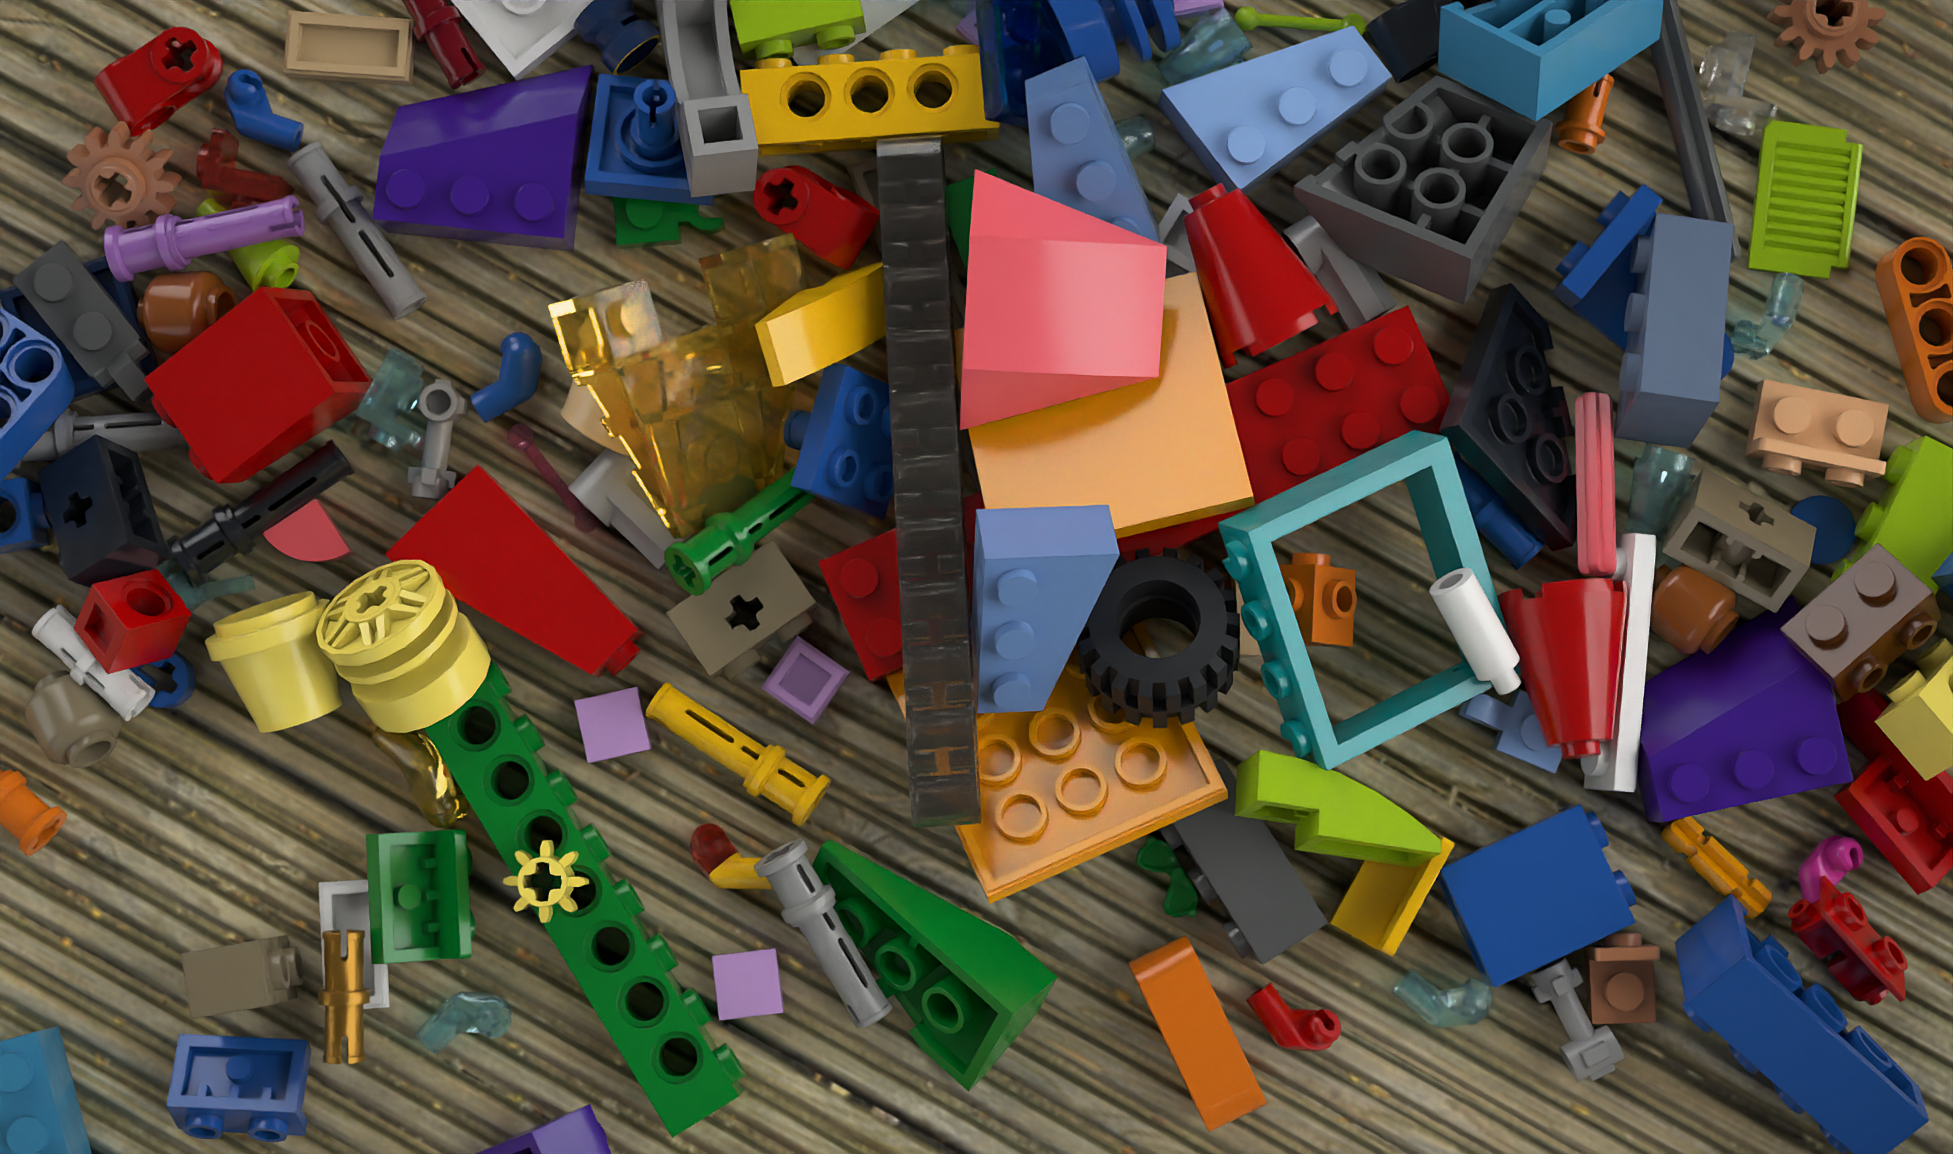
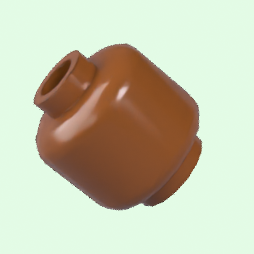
M212 271L163 272L150 281L145 294L140 298L137 306V318L143 331L147 332L153 345L164 353L173 354L177 353L237 306L238 302L233 290L226 286L223 280Z
M1683 563L1673 570L1666 564H1663L1654 572L1649 629L1684 655H1692L1699 650L1710 654L1726 638L1739 620L1740 615L1734 611L1737 601L1736 593Z

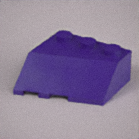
M594 65L582 66L398 107L379 158L372 219L386 233L573 252Z
M1793 595L1787 597L1776 613L1766 610L1731 630L1726 638L1710 654L1699 650L1645 681L1637 779L1647 822H1666L1853 781L1831 684L1820 671L1785 640L1780 629L1801 611Z

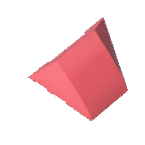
M975 169L962 359L960 430L1159 377L1167 246Z

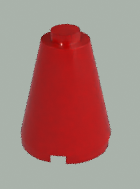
M1220 183L1188 200L1194 212L1183 217V222L1216 349L1225 370L1238 364L1232 352L1242 348L1246 357L1249 355L1254 357L1317 324L1318 320L1313 310L1320 307L1324 316H1331L1339 311L1333 297L1240 188L1227 193L1223 183Z
M1591 578L1541 584L1542 590L1535 592L1536 598L1523 600L1522 588L1509 590L1497 595L1510 640L1520 657L1517 665L1547 747L1560 748L1562 759L1601 755L1600 743L1613 740L1628 598L1626 581L1622 580L1613 585V579Z

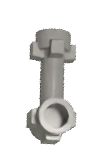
M436 379L434 384L427 386L422 393L417 394L416 408L421 410L424 416L428 418L422 465L421 467H409L407 483L413 484L411 497L440 501L458 483L459 474L447 471L452 427L463 416H467L469 401L456 391L455 383L450 380Z
M1563 957L1533 971L1530 975L1536 986L1531 989L1537 1001L1543 1003L1551 1000L1571 1042L1559 1047L1574 1079L1579 1082L1588 1077L1591 1081H1594L1616 1070L1613 1064L1624 1059L1623 1052L1608 1025L1605 1024L1594 1030L1574 990L1575 987L1584 982L1577 967L1570 968L1566 958Z

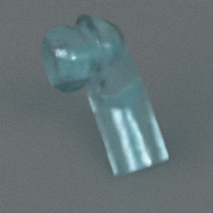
M1780 273L1774 277L1760 324H1753L1748 320H1740L1736 323L1731 339L1734 353L1750 355L1749 360H1759L1770 354L1794 324L1804 291V282L1800 277L1791 273Z
M1413 968L1404 974L1392 991L1395 996L1437 1028L1477 1024L1489 1013L1488 1007L1493 1000L1491 989L1482 980L1469 978L1459 988L1440 991Z
M457 992L415 1034L424 1046L436 1055L460 1032L486 1034L487 1038L492 1039L499 1038L506 1034L511 1027L510 1006L503 998L492 993Z

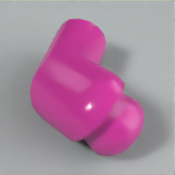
M1833 835L1818 843L1800 866L1798 872L1802 899H1807L1810 903L1820 899V877L1825 875L1836 886L1851 869L1857 870L1861 866L1863 851L1856 840L1851 837L1842 838L1839 835Z

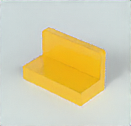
M1436 836L1441 840V854L1415 868L1361 860L1328 923L1379 952L1393 957L1455 843L1443 836Z

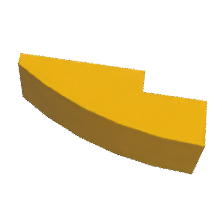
M890 260L851 268V270H843L823 286L797 292L757 322L755 327L772 385L777 387L817 372L871 345L906 321Z

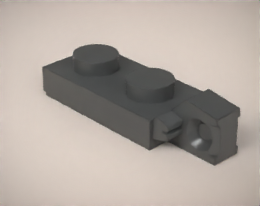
M60 240L11 279L91 378L97 380L103 388L106 389L116 381L133 402L137 400L140 405L154 396L144 381V378L149 373L140 363L143 358L150 354V351L144 344L147 340L68 243Z

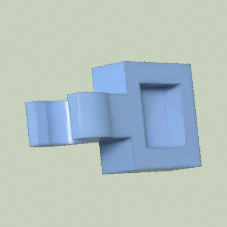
M1514 690L1509 705L1483 693L1461 703L1457 715L1498 731L1491 748L1492 750L1545 772L1556 773L1562 758L1561 749L1547 747L1528 693Z

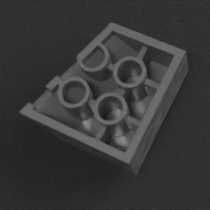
M1436 75L1382 117V125L1361 142L1356 144L1354 141H1351L1335 154L1334 163L1316 177L1309 174L1294 185L1293 194L1347 257L1465 305L1545 170L1553 121L1542 117L1535 122L1473 89Z

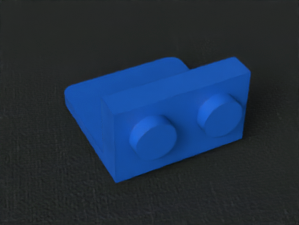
M1645 184L1641 185L1629 197L1621 190L1613 197L1596 218V221L1604 228L1589 246L1579 240L1555 268L1563 278L1551 291L1556 298L1623 352H1626L1628 332L1624 330L1625 311L1630 294L1635 292L1637 273H1631L1629 269L1633 241L1636 234L1645 235L1656 214L1655 210L1663 201L1661 197Z

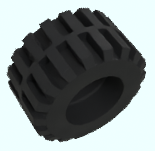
M1163 547L1162 556L1150 557L1149 548L1135 550L1136 560L1127 563L1122 555L1118 557L1077 640L1080 672L1085 674L1086 687L1092 697L1101 694L1102 707L1112 715L1122 708L1125 710L1126 722L1137 726L1140 725L1142 717L1153 718V728H1167V718L1178 716L1181 725L1195 721V708L1200 707L1206 713L1210 712L1218 704V692L1227 695L1233 684V671H1238L1240 659V613H1237V599L1232 588L1224 590V577L1216 568L1204 573V561L1202 558L1190 554L1188 559L1183 561L1178 559L1177 549ZM1152 618H1166L1177 621L1187 627L1195 636L1194 641L1185 650L1166 658H1149L1139 655L1130 650L1121 639L1131 627L1141 621Z

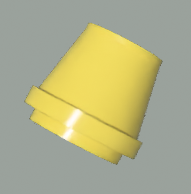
M312 591L287 595L231 614L215 622L213 627L216 634L205 640L211 661H219L260 733L278 731L311 721L336 710L343 704L334 662L327 658L321 650L316 636L320 617L331 602L329 599L316 600Z

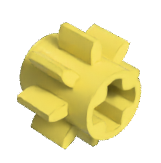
M552 840L542 841L540 857L533 859L529 853L523 850L517 851L515 857L523 867L518 876H509L503 879V883L508 886H518L519 893L522 896L515 903L513 909L518 912L527 909L530 905L539 907L541 923L550 922L553 915L552 905L560 904L568 912H575L578 907L576 902L570 897V894L574 887L589 884L588 878L583 876L575 877L571 865L577 860L579 853L572 851L565 854L562 858L555 857ZM545 863H549L550 874L561 876L562 880L561 888L550 890L548 899H544L543 889L532 887L531 882L533 874L543 872Z

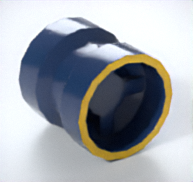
M594 0L579 14L573 25L586 43L596 44L602 51L601 61L613 75H623L638 66L661 42V34L651 22L638 19L634 13V2L632 0Z

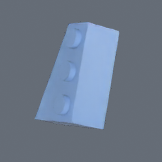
M1350 26L1162 89L1158 107L1217 184L1223 183L1227 193L1240 188L1245 195H1248L1382 94L1392 75L1356 28Z

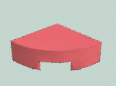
M316 498L262 533L267 541L277 550L287 556L305 562H334L354 553L321 501Z

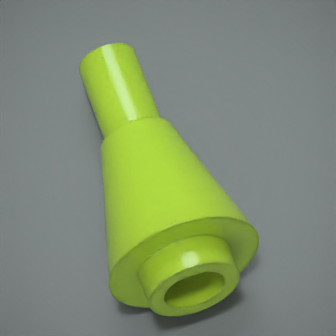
M208 198L197 208L196 217L227 210L215 199ZM283 239L227 250L253 292L261 286L287 288L299 272V265L297 264L300 256L299 248Z

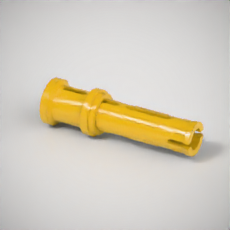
M668 681L658 690L645 712V717L653 719L700 752L705 753L745 780L743 787L747 789L746 793L754 798L761 794L792 814V823L798 827H801L807 821L831 783V779L826 775L822 774L816 777L785 757L786 749L779 744L776 746L769 744L767 747H764L720 716L712 713L674 688Z

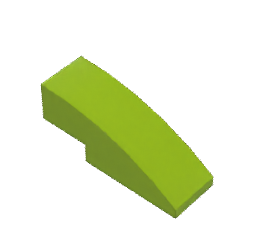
M1258 750L1237 765L1235 816L1296 825L1294 850L1414 868L1441 854V840L1412 815L1378 792L1331 769L1326 771L1321 769L1319 765L1309 761L1265 750Z

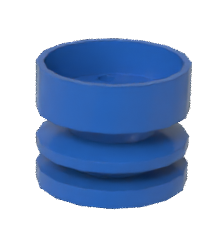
M1034 0L1039 16L1045 22L1044 28L1062 65L1085 56L1097 85L1119 75L1120 62L1116 44L1123 42L1132 56L1142 64L1151 60L1152 57L1148 34L1159 50L1164 53L1180 47L1181 37L1174 14L1173 0Z

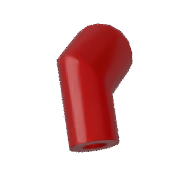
M1271 982L1255 991L1246 999V1002L1275 1043L1283 1049L1318 1052L1329 1048L1340 1036L1341 1022L1334 1012L1328 1009H1291Z

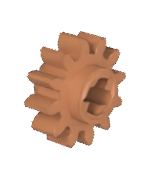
M1779 0L1786 5L1777 6L1767 15V21L1776 25L1784 24L1785 30L1773 42L1774 47H1786L1788 44L1793 43L1797 47V51L1793 54L1792 58L1793 66L1798 67L1810 56L1816 57L1815 65L1819 74H1825L1834 65L1836 56L1839 62L1848 69L1860 60L1859 49L1870 50L1880 40L1878 35L1867 27L1878 24L1886 17V11L1878 7L1870 8L1868 6L1869 0ZM1820 6H1825L1826 14L1830 17H1836V23L1828 26L1827 16L1816 14V10Z
M120 121L110 131L109 136L103 129L96 126L84 137L85 145L77 144L67 154V159L77 168L71 170L62 179V184L70 188H80L82 194L72 203L71 208L73 211H81L91 207L95 211L91 221L92 229H100L108 220L114 221L115 225H121L125 230L134 228L135 223L138 227L156 223L159 215L169 214L176 206L177 201L167 192L174 190L182 181V176L172 171H164L163 166L172 157L174 152L172 149H161L154 153L149 148L153 141L152 130L144 131L136 140H133L129 137L130 131L125 121ZM119 174L128 180L125 186L116 181Z

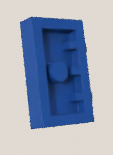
M179 1034L166 1104L177 1128L183 1130L189 1136L200 1139H216L221 1137L223 1132L247 1133L251 1138L264 1142H281L287 1138V1135L304 1136L306 1134L307 1120L302 1108L312 1051L308 1040Z

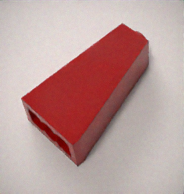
M478 464L385 553L392 562L399 560H422L436 569L442 578L444 588L448 589L454 598L590 675L599 678L605 671H608L614 677L626 668L641 651L635 642L645 633L503 486Z

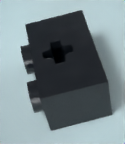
M95 434L37 472L44 495L43 509L52 523L60 550L58 555L59 564L68 580L91 588L94 583L152 570L170 559L137 452Z

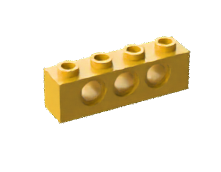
M977 45L950 46L943 49V56L918 57V52L911 49H895L882 52L880 60L855 62V56L851 54H828L818 57L817 65L792 66V61L785 58H769L754 62V69L740 70L741 93L748 94L758 144V158L895 148L903 144L906 147L999 141L1000 125L994 52L981 53V48ZM939 82L950 90L951 97L941 107L928 108L920 104L916 99L917 91L926 83ZM869 86L882 89L888 96L886 104L880 110L872 113L860 111L853 104L856 93L862 88ZM803 91L817 92L825 99L824 105L814 116H798L790 110L791 102L797 94Z

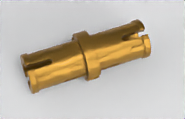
M346 929L347 954L345 957H341L340 930L322 932V939H324L325 988L318 990V1004L325 1005L324 1063L342 1064L341 1039L343 1036L347 1037L348 1064L366 1061V1054L364 1053L363 1004L370 1003V989L363 987L364 930Z

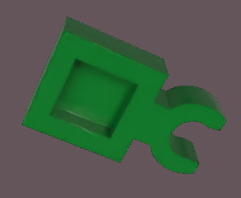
M722 194L714 195V199L722 197ZM613 197L616 245L619 249L682 244L681 226L692 225L694 229L704 234H715L725 229L722 217L703 218L698 213L699 205Z

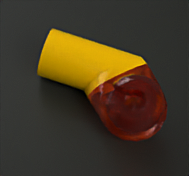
M705 823L694 830L689 844L692 860L714 886L723 889L774 890L767 877H758L754 870V865L762 858L742 857L726 836V832L722 827L714 823Z

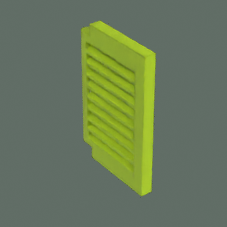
M1769 119L1763 121L1746 269L1825 280L1830 279L1831 268L1849 269L1863 145L1846 142L1847 129Z

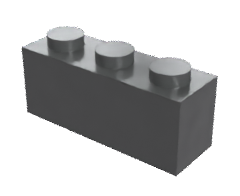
M1220 758L1213 763L1228 790V799L1158 830L1172 850L1183 844L1196 865L1187 871V874L1206 904L1208 905L1218 899L1231 921L1221 927L1239 956L1244 959L1252 953L1257 962L1263 965L1326 925L1328 921L1264 821L1235 816L1236 778L1224 759Z

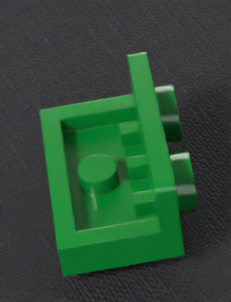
M464 829L367 834L366 853L371 964L470 958L472 955L471 942L475 935V919L469 904L468 877L472 870V855L467 845L466 831Z

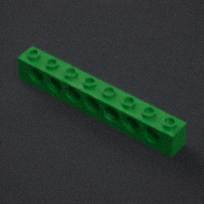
M491 659L486 678L474 695L454 713L424 729L513 876H518L523 867L515 857L517 851L523 850L529 853L533 859L540 857V851L532 843L531 831L534 824L543 817L553 818L562 829V841L560 846L554 851V856L562 858L565 854L572 851L579 853L577 860L571 865L573 872H584L593 879L596 886V895L593 902L585 909L578 908L572 913L564 910L560 904L552 905L553 915L550 922L542 924L673 1138L739 1097L744 1090L738 1080L746 1076L745 1071L726 1042L717 1047L704 1026L712 1021L707 1007L693 987L683 992L671 972L679 964L670 946L659 932L651 937L649 936L637 916L645 911L640 897L626 877L618 882L613 877L604 862L605 859L612 855L606 841L593 823L585 827L582 826L570 806L579 801L573 787L559 768L551 773L537 752L545 746L543 738L526 713L517 718L504 697L512 692V688L499 666ZM486 708L492 713L496 727L493 736L487 742L477 745L468 738L465 731V723L468 716L474 710ZM512 762L521 764L529 776L527 790L516 799L506 797L498 785V777L501 770ZM545 863L542 873L533 874L531 879L532 887L543 889L544 899H548L550 890L561 888L562 884L561 876L550 874L549 863ZM531 905L539 917V907ZM606 927L621 929L629 939V953L621 963L606 961L598 951L597 940L600 933ZM648 982L659 988L664 1002L658 1016L645 1018L634 1011L630 1002V996L636 984ZM684 1038L694 1045L697 1051V1063L693 1070L680 1073L672 1070L664 1060V1047L670 1039Z

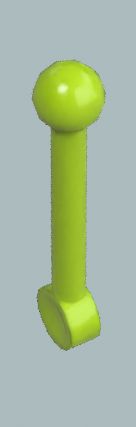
M1245 6L1238 9L1234 17L1237 27L1244 31L1253 30L1256 26L1335 32L1354 26L1359 34L1362 35L1366 27L1364 18L1356 13L1348 14L1343 20L1262 14L1252 7Z

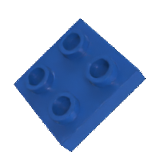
M599 73L584 180L585 194L713 206L714 195L691 197L674 109L676 103L675 91L670 85L669 80Z
M834 363L825 367L812 413L797 409L788 416L784 425L783 433L786 445L789 448L801 450L791 486L862 515L884 520L889 501L896 489L897 473L907 438L913 430L914 414L919 398L847 365Z

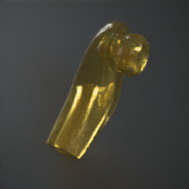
M376 727L372 736L373 744L389 757L404 774L414 799L425 819L437 828H448L456 821L462 820L468 813L469 802L462 790L454 786L450 771L431 739L415 730L407 733L386 732L380 727Z

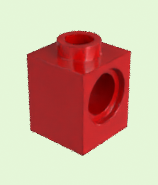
M153 569L92 584L73 629L106 673L111 674L171 658L192 613L159 570Z

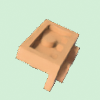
M1764 379L1758 382L1744 456L1763 460L1762 469L1768 472L1798 476L1801 473V468L1826 472L1824 479L1826 483L1848 488H1863L1864 480L1870 481L1885 475L1887 462L1880 461L1879 457L1889 404Z

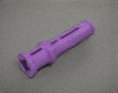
M290 195L283 199L182 220L176 215L164 214L156 219V223L126 230L121 225L107 227L104 233L105 255L112 274L122 283L133 281L136 273L167 267L170 271L174 272L184 270L191 263L192 258L292 236H303L305 231L302 209L292 211V208L298 207L299 202L295 196Z

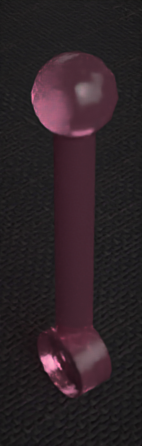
M523 424L512 426L507 434L509 444L515 449L523 450L574 514L575 527L583 533L594 531L598 526L599 518L588 508L583 507L535 446L532 430Z

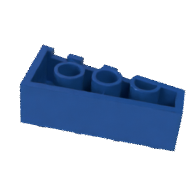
M1730 894L1675 941L1685 997L1683 1008L1686 1014L1702 1031L1710 1033L1712 1030H1715L1728 1042L1729 1049L1735 1059L1747 1071L1755 1074L1760 1070L1774 1083V1088L1779 1097L1792 1111L1797 1114L1806 1111L1819 1123L1820 1130L1825 1138L1837 1151L1842 1154H1846L1849 1151L1853 1154H1888L1929 1121L1919 1086L1860 1025L1850 1032L1845 1029L1848 1025L1847 1020L1841 1009L1834 1002V998L1818 982H1815L1806 989L1802 985L1800 975L1787 959L1789 952L1771 934L1760 941L1746 927L1744 916L1747 915L1748 910Z

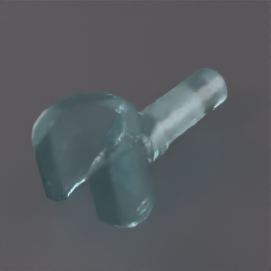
M185 571L166 578V581L182 598L190 612L202 606L206 601L213 600L215 597L255 589L252 574L208 582L200 587L194 583Z

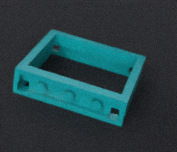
M1413 430L1218 522L1229 556L1222 561L1228 573L1233 579L1237 580L1244 601V605L1241 606V617L1249 634L1257 640L1264 661L1260 668L1262 680L1268 692L1277 700L1284 723L1280 726L1281 736L1291 741L1296 758L1317 764L1326 771L1494 687L1490 680L1480 681L1477 679L1457 643L1462 662L1331 726L1271 544L1272 541L1405 478L1436 580L1457 569H1472L1509 637L1448 438L1445 436ZM1516 664L1514 670L1518 675L1520 674L1518 665Z

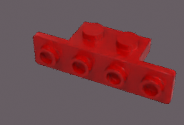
M1875 688L1865 693L1857 692L1848 701L1843 702L1840 700L1835 704L1841 729L1868 761L1852 776L1853 781L1846 782L1833 797L1913 891L1919 895L1933 889L1953 867V779L1944 770L1925 781L1874 722L1890 703L1883 699Z

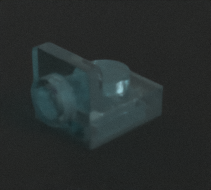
M393 347L389 350L355 415L371 424L366 436L400 453L406 442L421 450L424 446L425 438L397 423L396 419L401 411L408 414L416 405L417 394L422 393L425 386V380L420 378L425 367L414 358Z

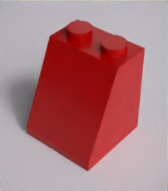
M264 286L259 287L144 378V381L155 395L152 398V404L158 415L168 425L179 429L191 447L188 450V455L193 465L204 477L214 480L216 484L244 482L381 393L311 291Z

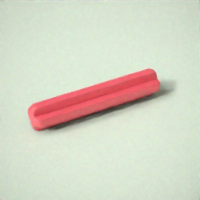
M1587 392L1575 400L1578 570L1584 576L1606 577L1617 569L1613 400L1609 394Z

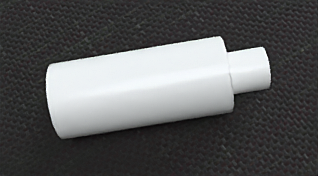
M1461 568L1444 575L1431 586L1429 592L1474 674L1480 681L1490 680L1499 695L1512 692L1521 684L1514 670L1520 657L1472 569Z

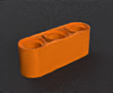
M1913 237L1885 253L1879 260L1875 271L1876 284L1915 411L1926 421L1935 424L1949 423L1953 421V407L1946 405L1940 400L1937 394V384L1942 376L1953 381V269L1947 252L1936 240L1927 237ZM1903 256L1915 258L1921 264L1924 272L1921 285L1910 283L1902 274L1901 260ZM1922 316L1932 318L1938 323L1942 334L1938 346L1928 344L1921 337L1919 322Z
M1184 935L1128 962L1208 1132L1267 1105L1259 1084L1188 937Z

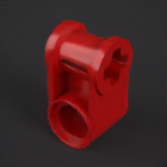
M171 27L133 53L109 64L98 73L93 83L118 122L125 121L130 131L129 137L134 138L140 136L148 129L154 130L161 126L176 111L204 92L212 89L219 82L223 73V58L214 44L202 38L196 31L187 27ZM190 49L193 51L190 59L194 66L186 72L181 69L185 64L181 54L185 50Z
M801 165L773 168L763 173L756 181L755 190H753V204L758 214L764 220L802 242L806 248L817 256L847 270H851L882 215L879 209L865 199L834 185L809 168ZM792 182L794 186L791 194L799 200L798 204L783 207L785 195L778 190L779 185Z

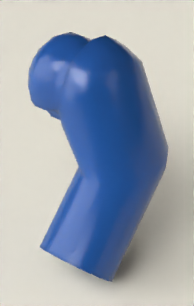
M247 69L233 72L228 77L224 97L239 134L292 153L296 152L303 136V123L273 113L265 89L262 86V80L257 73Z
M515 332L504 338L500 347L503 356L499 379L470 395V399L484 423L529 400L537 391L543 358L540 346L533 342V339L526 333Z

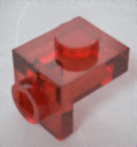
M214 127L210 143L204 142L201 145L196 164L197 178L202 180L201 189L215 200L232 203L230 210L283 199L286 196L293 195L294 188L281 176L236 169L235 164L239 140L227 129Z

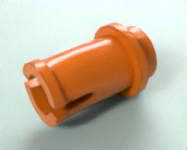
M1609 74L1601 78L1600 82L1596 81L1569 99L1564 120L1557 122L1555 126V132L1559 135L1558 145L1561 148L1577 154H1593L1596 146L1604 142L1606 134L1601 129L1610 90L1614 85L1612 76Z

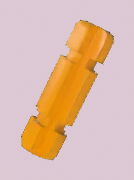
M1689 816L1671 820L1661 833L1662 839L1677 854L1684 852L1687 855L1685 861L1720 895L1727 896L1732 894L1748 910L1747 915L1744 917L1753 919L1768 907L1773 899L1772 893L1757 878L1749 879L1747 877L1749 871L1712 836L1705 837L1702 834L1704 828L1695 819Z

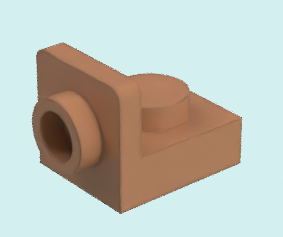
M1615 932L1602 938V945L1584 946L1587 1016L1591 1024L1655 1023L1654 960L1660 959V946L1642 944L1641 932Z

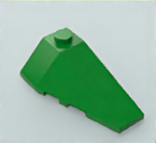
M829 839L821 845L812 867L823 885L832 886L836 894L834 897L836 903L833 908L856 948L862 950L880 975L876 983L886 999L894 995L916 1026L908 1032L919 1047L969 1092L1036 1016L1058 977L1011 935Z

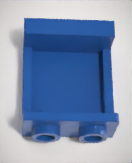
M1569 804L1558 809V813L1460 858L1453 857L1446 860L1436 880L1485 985L1496 988L1636 923L1629 907L1637 904L1634 892L1620 869L1612 872L1602 851V848L1609 846L1606 832L1597 815L1593 811L1584 813L1581 804Z

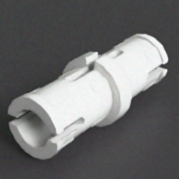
M61 604L57 605L56 609L54 607L50 609L36 623L32 630V635L55 653L71 669L70 677L80 686L86 683L104 698L125 721H129L131 717L137 716L153 699L156 690L130 669L107 674L73 629L77 619Z

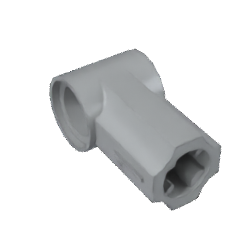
M1311 214L1281 231L1283 240L1333 297L1339 308V311L1335 314L1346 331L1381 317L1397 305L1376 269L1347 257Z
M606 448L576 478L568 489L607 527L612 524L661 571L667 566L664 559L666 548L674 542L680 541L685 543L696 535L698 531L690 525L691 522L669 501L667 502L650 486L653 481L626 455Z

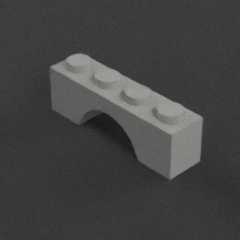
M654 0L669 82L675 91L676 103L674 109L691 197L755 190L758 144L748 94L741 93L736 77L729 35L727 1Z

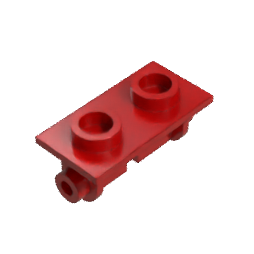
M1825 875L1820 877V899L1813 903H1810L1807 899H1802L1796 902L1788 911V917L1792 920L1791 930L1819 960L1838 949L1843 952L1828 961V970L1856 1001H1865L1871 1006L1876 1005L1887 996L1888 991L1899 1002L1906 1000L1904 971L1907 970L1908 964L1898 944L1889 936L1881 938L1868 923L1863 907L1851 893H1841Z

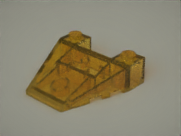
M793 232L747 243L698 258L716 322L665 339L663 338L646 278L598 289L548 305L568 371L578 387L587 386L605 414L600 419V422L611 439L619 437L637 465L632 470V473L674 539L683 538L703 530L706 519L712 514L718 512L732 513L782 476L786 450L783 431L785 422L792 413L796 381L773 387L755 324L797 292L809 289Z

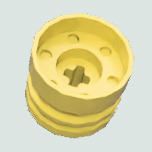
M399 560L379 566L357 578L335 596L322 613L316 629L318 645L327 658L334 662L338 674L350 682L353 695L372 722L386 732L407 733L422 729L454 713L474 695L486 678L491 661L487 646L467 616L458 611L454 596L448 589L444 588L442 578L436 569L422 560Z

